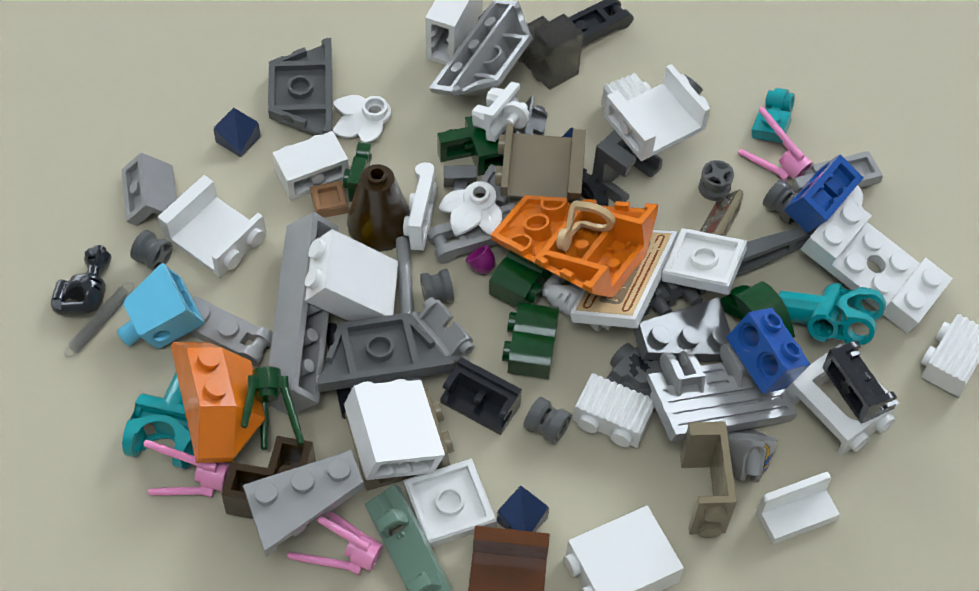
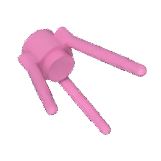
M760 107L759 112L783 141L782 144L787 149L779 160L782 167L779 168L743 149H740L738 154L777 174L785 181L789 177L794 180L796 177L803 176L805 171L811 169L813 162L794 145L766 109Z
M150 440L144 441L143 444L147 448L197 466L194 480L200 482L201 487L148 489L149 495H203L212 498L214 490L223 491L230 463H196L195 456L176 450L174 446L170 448Z
M331 511L328 514H324L331 521L323 516H319L317 522L349 541L345 556L350 558V562L303 553H287V558L291 560L345 569L359 575L362 568L368 571L374 568L381 554L383 544L364 534Z

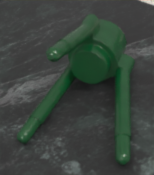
M272 366L255 368L252 371V375L248 376V390L241 420V427L246 428L256 395V400L262 402L265 414L264 423L260 426L262 450H267L269 402L278 400V394L282 393L296 441L299 445L304 444L302 430L289 391L288 376H281V370Z

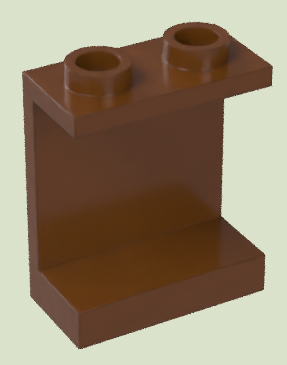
M475 526L468 591H544L550 534Z

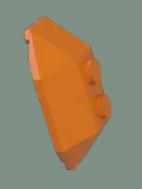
M172 342L171 350L196 463L232 462L265 420L262 402L257 401L255 395L248 426L246 428L241 427L242 413L248 390V376L252 375L253 371L252 363L244 357L208 342Z

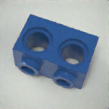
M840 154L819 168L786 206L784 211L808 233L828 221L864 177Z
M773 307L748 312L726 336L762 394L788 388L811 365Z

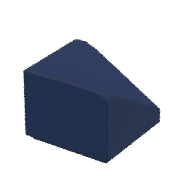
M234 107L213 129L216 143L239 157L261 137L259 123Z
M520 485L499 508L497 523L505 529L536 532L548 519L549 507Z

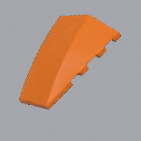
M524 195L490 234L491 240L544 270L566 279L592 294L614 298L647 254L658 213V204L646 203L644 208L630 207V202L616 201L614 206L601 205L608 209L616 218L614 227L606 232L581 227L572 236L570 248L567 251L557 249L556 241L559 231L562 228H566L571 203H568V199L563 197ZM583 199V200H582V201H585V202H591V203L597 204V201H596V200H592V199ZM579 210L575 213L574 223L589 221L595 224H607L606 220L596 213Z

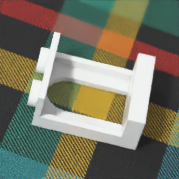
M826 353L813 362L785 390L793 405L801 400L842 442L837 452L841 457L851 449L854 452L860 450L870 440L869 436L875 431L879 433L886 431L895 422L896 418L893 415L900 403L895 399L896 406L893 410L863 424L846 416L819 388L830 380L822 368L828 355ZM880 384L885 393H888V391Z

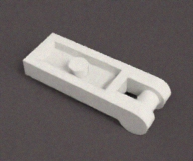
M428 162L420 163L415 168L418 185L416 193L410 194V216H405L403 223L404 236H409L411 250L424 251L438 194L437 184L434 181L435 168L433 164Z

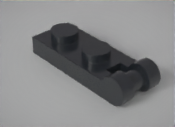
M602 0L548 27L547 36L566 55L618 28H627L633 22L634 16L627 9L623 10L621 8L619 0Z

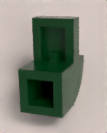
M472 116L465 117V128L449 129L445 132L437 133V153L440 163L471 156L474 165L477 166L478 176L484 175L490 164L503 166L504 154H498L499 138L496 142L486 140V130L474 127Z
M761 281L752 287L748 285L735 287L729 295L720 299L724 312L741 320L748 312L773 307L775 312L781 317L793 338L796 337L784 302L766 282Z

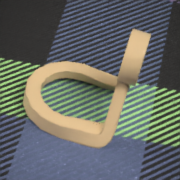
M573 201L569 208L566 228H562L558 233L557 249L567 251L570 248L572 236L581 227L601 232L610 231L615 225L616 218L608 209L601 205L585 201ZM577 210L596 213L602 216L607 224H595L589 221L574 223L575 213Z

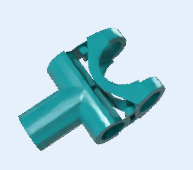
M834 283L828 285L823 290L822 295L780 291L779 296L788 310L791 322L807 324L810 335L821 342H826L829 338L844 340L846 344L852 341H858L860 345L869 343L874 338L877 329L874 320L879 319L886 308V300L883 295L877 290L866 287L846 290L844 287H841L842 284ZM865 298L874 299L878 303L879 309L869 311L863 307L861 300ZM857 322L863 323L869 328V333L857 335L852 331L850 325Z
M176 372L164 398L144 393L138 396L134 412L130 420L127 421L123 434L122 449L124 455L137 457L142 450L145 451L147 448L143 444L145 440L153 442L164 438L174 441V449L194 456ZM148 423H153L157 433L146 435L144 426ZM172 457L174 467L187 469L191 465Z

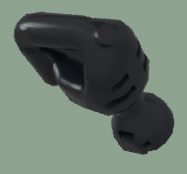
M95 245L93 248H88L85 251L84 262L88 268L86 273L73 275L69 281L60 279L56 282L51 299V308L59 315H85L99 309L106 292V284L100 277V274L108 268L112 259L111 254L104 246ZM69 298L72 299V300H76V301L65 302V301H66L67 299H69Z

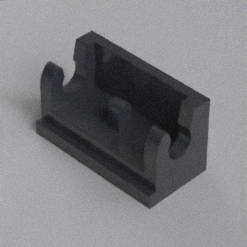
M852 341L838 348L830 349L822 368L859 422L863 424L893 410L896 406L894 400L897 399V396L893 391L885 393L861 359L860 352L857 350L861 348V345L858 341Z
M460 357L443 384L442 388L446 390L440 398V403L501 435L520 407L522 389Z

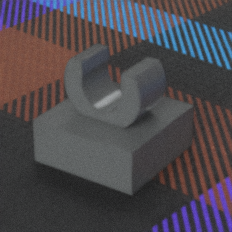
M476 165L444 166V187H454V191L465 190L467 186L477 181Z

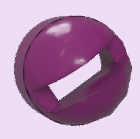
M483 245L472 251L467 256L466 262L473 271L479 274H486L494 268L495 256L488 245Z

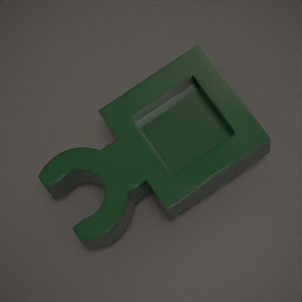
M358 142L351 169H345L343 188H348L349 202L353 201L362 171L370 166L372 154H370L371 144Z

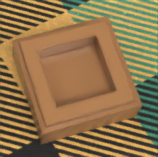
M342 181L309 187L314 210L320 216L326 218L349 213Z

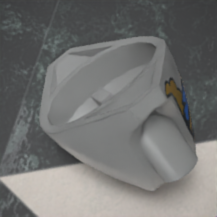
M751 428L727 432L732 470L738 481H745L746 476L750 475L753 482H759L774 457L778 440Z

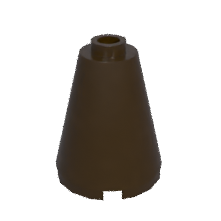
M375 164L368 166L361 173L347 216V227L352 239L378 252L389 251L396 248V239L404 236L405 216H410V210L393 171L385 165Z

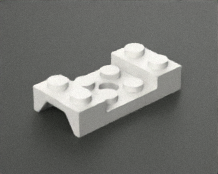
M847 197L828 221L821 224L800 250L851 290L866 287L879 291L886 300V308L883 315L908 334L921 321L953 278L927 258L919 263L869 224L867 221L872 215ZM867 261L875 262L880 267V273L871 271L867 266ZM864 299L876 310L879 309V305L874 299Z

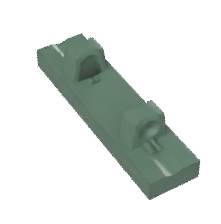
M393 484L380 495L366 502L365 506L407 590L454 591L402 489ZM399 526H406L394 535H392L391 532Z

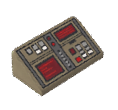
M738 189L717 200L700 232L726 236L740 211L744 196L743 191Z

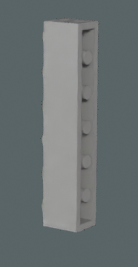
M314 211L286 226L268 366L279 368L281 376H288L289 391L296 413L319 404L320 392H318L317 380L323 371L329 317L328 311L305 302L307 288L305 286V278L308 274L310 263L308 252L315 239L320 238L331 229L338 232L337 225ZM282 393L278 394V400L269 402V406L288 415Z

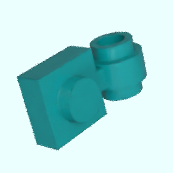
M775 88L774 91L769 90L767 92L765 109L787 134L791 123V112L794 107L795 94L789 93L788 89ZM758 112L751 129L752 138L783 143L761 113Z

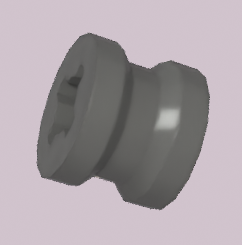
M720 160L706 163L702 169L698 187L701 195L708 200L717 201L730 194L734 178L733 168L728 163Z
M144 230L133 242L130 256L131 259L138 263L145 262L147 267L154 271L160 264H167L172 254L173 245L166 239H157L156 234Z
M442 269L438 274L434 275L428 273L420 274L424 302L431 297L446 303L454 302L453 286L448 269Z

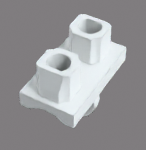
M511 82L505 90L492 87L487 93V107L477 105L472 110L473 126L486 130V140L496 142L499 134L506 130L507 124H513L514 128L521 129L530 121L527 104L524 102L520 103L517 98V92L520 90L519 83Z

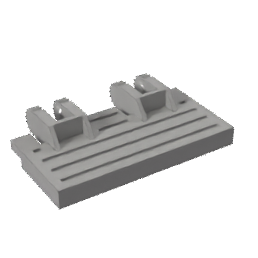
M730 343L723 344L720 348L719 353L723 364L700 366L691 349L681 350L678 363L675 359L676 356L672 352L662 353L659 361L663 374L662 372L652 373L646 377L652 390L650 397L671 442L685 439L689 422L726 421L727 432L790 422L797 415V412L785 389L762 394Z

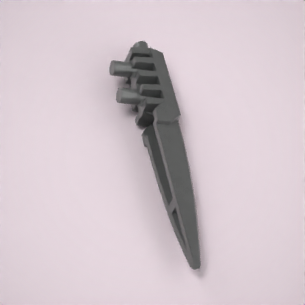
M800 227L748 241L747 250L736 277L801 249L818 227L808 233ZM661 278L644 316L649 314L650 308L657 312L659 316L673 312L670 307L676 305L677 298L681 296L691 306L702 303L703 299L700 295L705 294L706 290L663 282Z

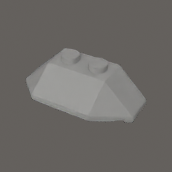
M517 0L492 1L429 87L432 93L451 96L485 95L492 87L496 88L502 83L533 39L519 2Z

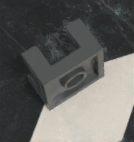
M613 130L596 146L592 174L599 178L600 185L604 184L607 190L606 196L613 202H626L630 195L612 181L619 175L625 177L632 166H635L647 176L653 177L661 169L663 160L655 154L640 161L620 135Z

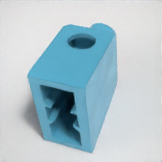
M162 263L125 298L123 305L131 320L120 327L117 333L128 346L133 345L142 338L155 348H162L202 326L205 322L182 277Z

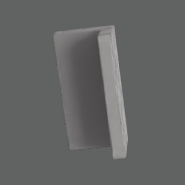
M140 153L121 169L126 222L138 226L152 213L160 215L177 200L174 172L171 164Z

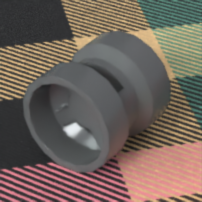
M780 179L766 194L763 206L770 211L776 210L780 213L782 220L792 224L794 220L784 209L798 193L791 190L789 183Z
M540 396L528 411L523 426L532 432L539 431L544 435L545 440L555 445L567 430L572 414L563 408L555 409L549 400Z

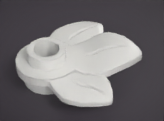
M349 95L333 101V105L343 117L337 122L333 132L341 138L350 139L359 136L363 143L372 142L382 134L383 124L390 119L391 108L386 100L380 96H370L365 99L360 95Z
M484 181L473 182L465 190L450 192L442 199L439 210L451 214L450 224L455 236H460L478 225L483 232L491 236L490 234L502 222V211L496 205L497 196L495 188ZM479 193L485 194L482 198H476L474 195Z

